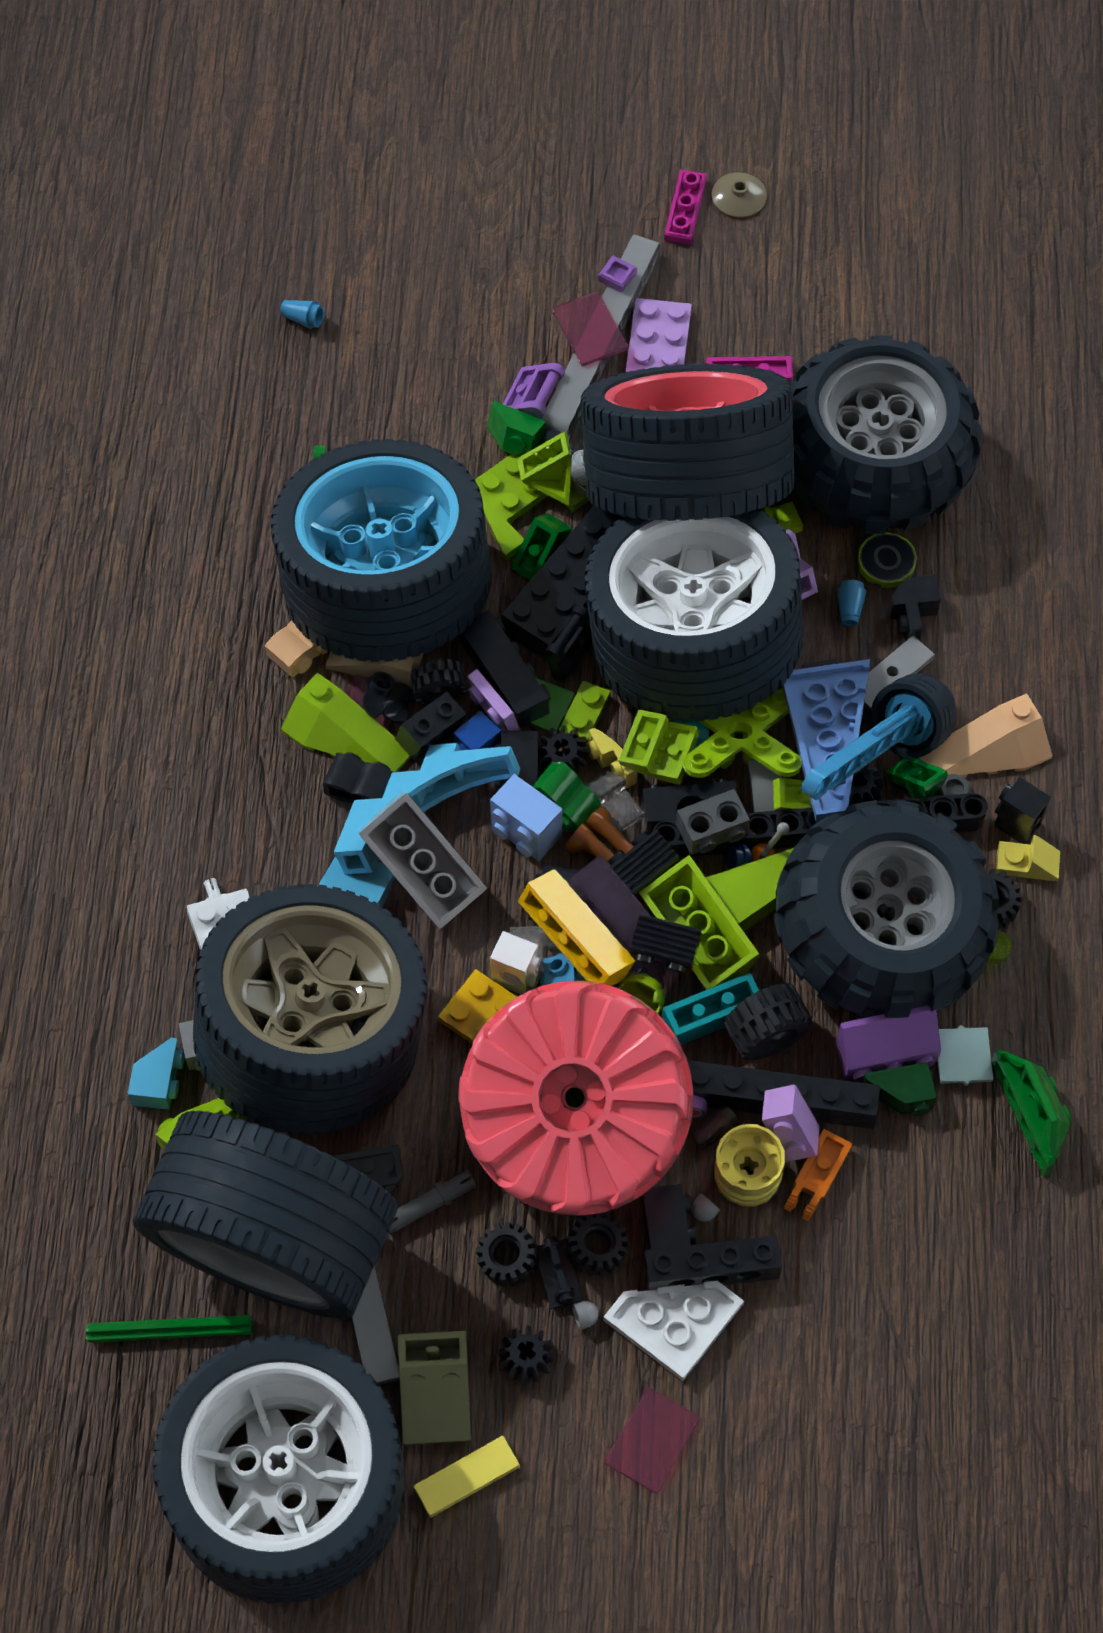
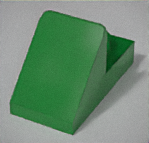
M907 756L886 771L889 782L907 788L911 798L935 796L948 777L947 770L911 756Z

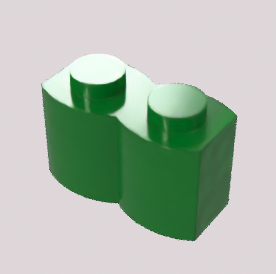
M562 761L552 762L532 786L562 808V830L566 832H574L580 825L586 824L591 814L602 805L598 797Z

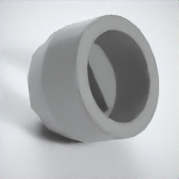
M702 1193L697 1196L691 1205L693 1216L701 1222L710 1221L720 1211Z
M581 1301L572 1304L574 1318L579 1330L589 1328L597 1322L598 1308L594 1303Z

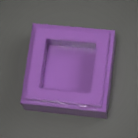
M612 255L598 274V281L622 293L636 275L637 267Z

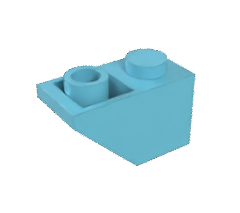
M177 1038L168 1039L133 1064L128 1089V1097L132 1106L170 1110L172 1099H177L179 1092V1080H175L177 1069L183 1068L185 1058L184 1050L180 1049Z

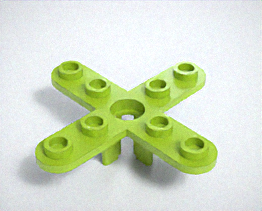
M778 688L773 695H768L766 700L761 703L758 702L756 706L750 709L747 708L739 715L733 713L732 716L725 718L722 716L715 720L704 719V721H698L715 733L685 756L683 761L684 771L692 777H706L720 766L722 769H726L734 761L735 755L739 751H743L745 764H747L748 760H756L779 776L791 777L798 774L802 767L800 756L765 733L766 730L789 713L783 688ZM742 732L743 739L734 738V733Z

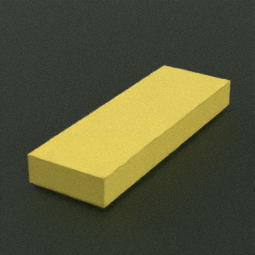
M502 1435L415 1484L413 1487L429 1517L432 1518L520 1468V1464Z

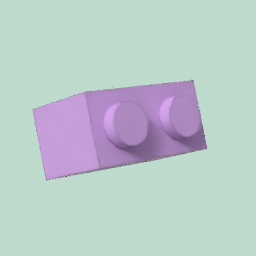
M794 1084L766 1090L762 1121L766 1128L779 1138L785 1152V1160L788 1162L817 1156L820 1126L797 1086Z

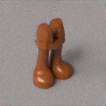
M604 806L593 812L588 818L586 825H580L565 845V849L574 855L587 851L607 869L611 866L607 861L615 854L594 833L601 835L618 851L622 850L625 854L633 848V845L612 824L611 814Z

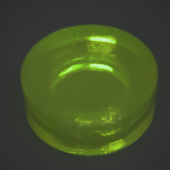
M998 931L994 951L988 960L990 963H1001L1010 955L1012 942L1009 936L1002 931Z

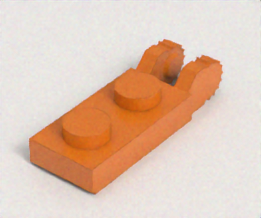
M823 1129L818 1139L817 1156L807 1158L794 1182V1189L784 1209L791 1212L796 1207L802 1191L813 1196L810 1203L805 1207L802 1219L809 1222L820 1200L823 1202L853 1143Z

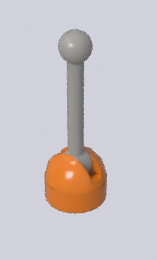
M782 822L778 824L777 832L768 844L758 843L750 850L753 856L752 862L759 860V856L765 858L775 854L773 846L782 835H786L789 832V825Z

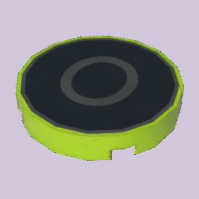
M885 532V534H874L864 541L859 550L857 564L860 573L868 582L880 584L884 588L898 587L902 582L912 577L916 567L917 555L914 547L907 539L898 534Z

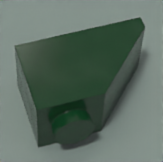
M928 1062L864 1074L862 1083L880 1085L879 1101L901 1115L911 1113L912 1116H921L929 1113L934 1108L937 1096Z

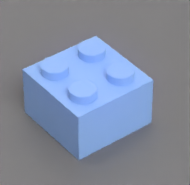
M513 774L490 799L492 830L501 839H509L513 842L518 851L524 856H532L539 862L562 837V808L517 775Z

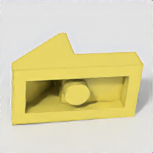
M1036 835L1033 836L1030 845L999 841L996 874H1000L1002 870L1009 876L1058 882L1060 851Z

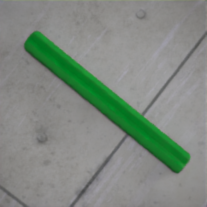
M249 1315L89 1323L86 1327V1340L89 1343L250 1335L252 1333V1318Z

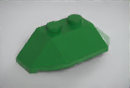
M995 1051L991 1060L992 1068L1042 1176H1049L1070 1127L1071 1116L1069 1110L1065 1105L1060 1104L1057 1097V1085L1051 1076H1047L1043 1067L1006 1051Z

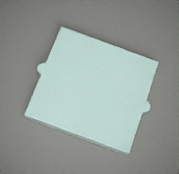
M960 1025L955 1029H939L941 1053L937 1062L940 1084L963 1083L965 1086H968L969 1083L993 1082L987 1027L964 1028V1026Z

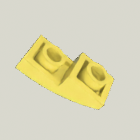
M596 728L590 729L586 747L590 750L589 756L591 759H597L601 768L610 765L616 780L621 779L625 788L637 784V772L619 764L618 760L623 749L603 732Z

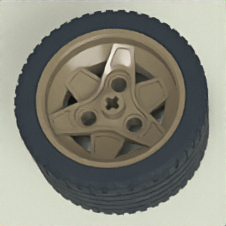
M304 884L303 886L289 885V888H284V886L278 887L274 891L267 890L261 892L259 896L256 894L248 898V901H242L236 905L235 909L229 910L225 917H222L216 923V927L211 929L208 938L205 939L196 967L193 1016L194 1053L203 1077L207 1078L209 1087L215 1090V1094L220 1100L223 1099L229 1108H234L235 1112L242 1117L246 1116L248 1120L254 1123L259 1122L261 1126L273 1127L281 1132H285V1130L294 1134H299V1132H305V1134L320 1132V1134L329 1133L330 1130L336 1132L344 1130V1127L347 1126L348 1128L353 1127L360 1121L364 1122L370 1119L371 1115L375 1116L381 1112L382 1108H386L392 1102V1098H396L401 1092V1088H404L415 1064L427 995L426 967L424 961H422L421 951L417 949L418 945L414 938H411L407 928H403L402 923L396 917L393 918V914L387 909L383 910L381 905L374 901L370 902L367 897L357 896L355 892L349 890L346 892L342 891V888L338 887L327 888V885H318L317 887L313 886V884ZM270 977H273V981H264ZM252 1016H261L269 1019L263 1031ZM354 1021L366 1022L362 1029L353 1036L350 1028L353 1026ZM305 1041H309L316 1047L303 1046L305 1044Z

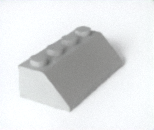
M401 792L381 809L358 833L438 929L444 927L487 889L405 792Z

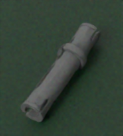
M466 1169L444 1183L437 1182L434 1184L435 1188L399 1207L394 1218L397 1221L392 1223L388 1233L392 1235L394 1232L442 1205L446 1207L451 1205L453 1199L477 1188L473 1178L465 1182L471 1178L469 1171Z

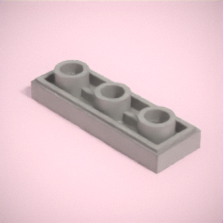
M914 635L869 672L864 708L871 713L873 701L883 688L906 675L917 674L934 660L935 654Z

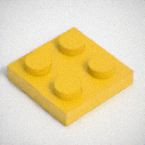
M475 969L439 1014L438 1021L473 1044V1040L484 1024L517 996Z

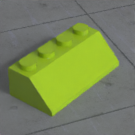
M690 855L639 892L656 918L702 930L693 971L706 990L747 974L759 958L760 954Z

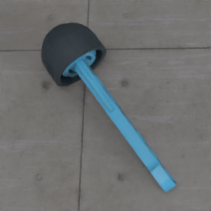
M909 674L883 688L877 694L872 704L871 720L873 728L829 757L824 763L822 762L813 768L806 776L801 791L817 800L826 794L828 789H833L888 749L899 756H911L913 758L923 757L935 750L951 735L957 722L955 698L950 689L938 679L927 674ZM898 742L906 745H912L913 747L903 746L898 744Z

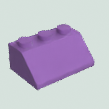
M929 1005L912 1009L908 1018H885V1014L840 1023L835 1049L844 1080H854V1082L859 1083L863 1081L864 1074L925 1062H928L929 1067L933 1066L938 1061L941 1053L936 1010L931 1012Z

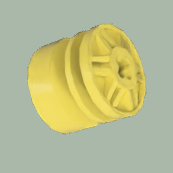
M743 1124L730 1129L721 1138L716 1149L714 1180L719 1192L728 1201L740 1206H758L768 1202L778 1191L785 1165V1152L779 1138L769 1129L757 1124ZM749 1166V1169L754 1172L752 1175H748L747 1171L743 1170V1168Z

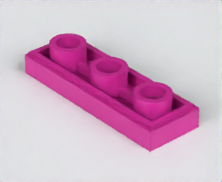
M680 169L664 234V241L686 245L692 244L707 174Z

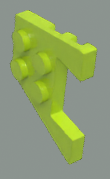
M510 454L475 479L482 496L484 516L505 561L519 551L524 541V538L510 523L548 497V495L521 481L517 462L519 457ZM570 486L569 506H566L574 512L589 500L579 495Z

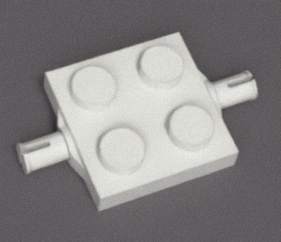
M215 878L211 879V884L209 879L204 882L209 898L186 906L200 950L205 939L208 938L211 929L216 927V923L222 917H225L229 910L235 909L236 905L242 901H248L250 897L247 889L221 894Z

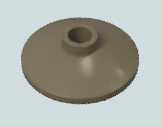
M747 173L727 174L721 177L712 189V202L720 213L731 218L744 219L752 217L759 213L766 203L767 193L763 183L758 178Z

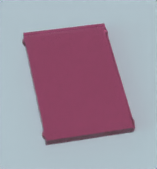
M598 291L552 307V314L559 323L582 367L628 350V344L625 342Z
M647 1387L610 1453L605 1457L604 1464L657 1494L661 1490L662 1483L694 1427L698 1425L700 1416Z

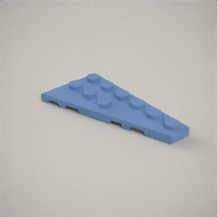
M870 659L793 670L791 676L786 678V682L782 685L805 778L813 768L822 762L824 763L829 757L859 738ZM853 775L833 789H828L827 793L819 799L814 800L810 797L816 822L829 815L844 812L849 807Z

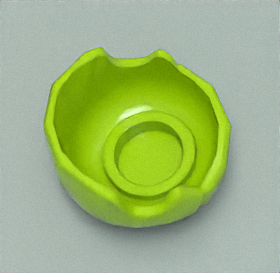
M633 973L625 978L618 987V989L640 999L657 1014L660 1013L664 1006L665 994L662 985L656 978L646 973Z

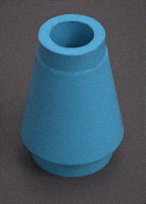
M284 300L280 307V314L304 327L312 329L313 327L318 328L322 324L324 307L319 305L317 301Z
M842 581L837 589L842 625L856 626L859 624L867 593L864 589V583L860 581Z

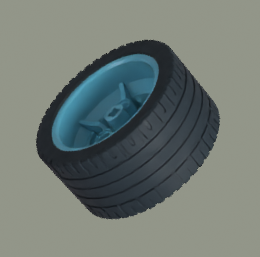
M372 439L369 442L365 440L359 441L358 444L350 443L342 448L337 447L329 453L327 451L321 454V457L311 460L310 464H305L301 467L300 471L291 477V481H287L283 486L284 489L278 494V499L275 500L270 526L286 608L297 629L307 639H311L312 643L321 646L322 649L328 652L332 651L333 654L338 656L344 655L348 659L357 658L358 661L371 660V662H380V660H384L385 662H390L393 659H398V661L407 659L406 657L410 656L414 658L420 656L421 653H429L434 648L438 649L444 646L446 642L449 643L454 640L456 635L463 633L466 630L465 628L474 622V618L476 619L481 613V609H483L489 596L491 567L480 489L473 476L464 466L462 467L459 461L453 460L452 456L447 453L443 454V451L437 448L432 449L431 446L426 444L420 445L419 442H407V440L398 439V441H394V439L382 441L380 439Z

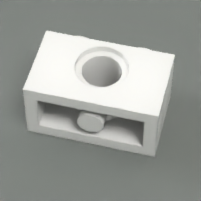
M502 931L490 957L491 979L502 987L521 995L528 992L530 987L535 988L542 972L539 970L541 958L538 957V945Z

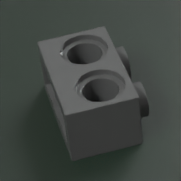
M735 789L677 810L676 825L691 855L698 852H710L719 844L727 841L731 843L739 841L748 834L750 819ZM725 816H730L734 818L735 821L726 822L721 818ZM696 827H702L707 831L703 833L695 832L693 829Z

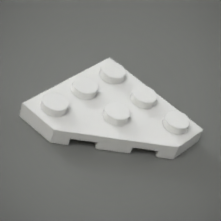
M718 1281L704 1282V1284L692 1286L658 1287L657 1290L639 1292L637 1290L624 1291L605 1314L603 1321L680 1380L684 1381L743 1306L744 1300Z

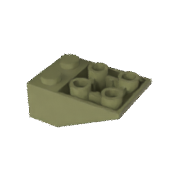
M466 1331L398 1334L403 1445L471 1441Z

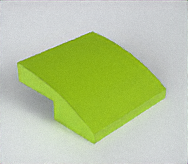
M638 710L618 760L619 764L646 776L680 785L685 774L683 768L684 758L694 750L700 735L699 729L696 726L670 722L665 714Z

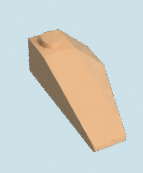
M1026 693L997 706L951 733L947 740L935 750L917 759L947 770L948 775L957 774L967 777L968 774L986 772L987 775L997 774V771L1014 769L1015 772L1025 771L1052 759V752L1042 717Z

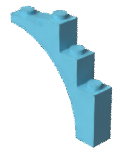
M458 743L429 745L421 769L417 771L393 772L382 798L354 800L334 850V854L344 874L372 873L379 858L358 833L401 792L407 793L424 813L448 797L471 787L496 780L509 779L513 774L518 776L520 766L511 746L460 750Z

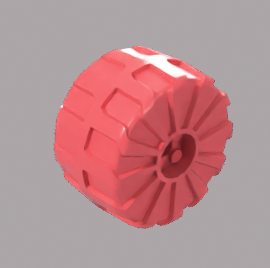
M564 981L537 987L514 998L484 1024L473 1040L462 1076H460L458 1100L466 1134L465 1138L470 1150L499 1187L525 1204L543 1211L562 1215H590L610 1211L630 1203L650 1190L668 1172L680 1154L689 1132L693 1113V1084L690 1068L678 1039L666 1022L647 1004L635 996L609 985L589 981ZM573 1088H579L584 1093V1102L579 1107H572L567 1102V1093Z

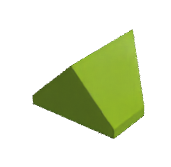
M564 431L517 458L521 481L524 484L569 506L572 453L568 434Z

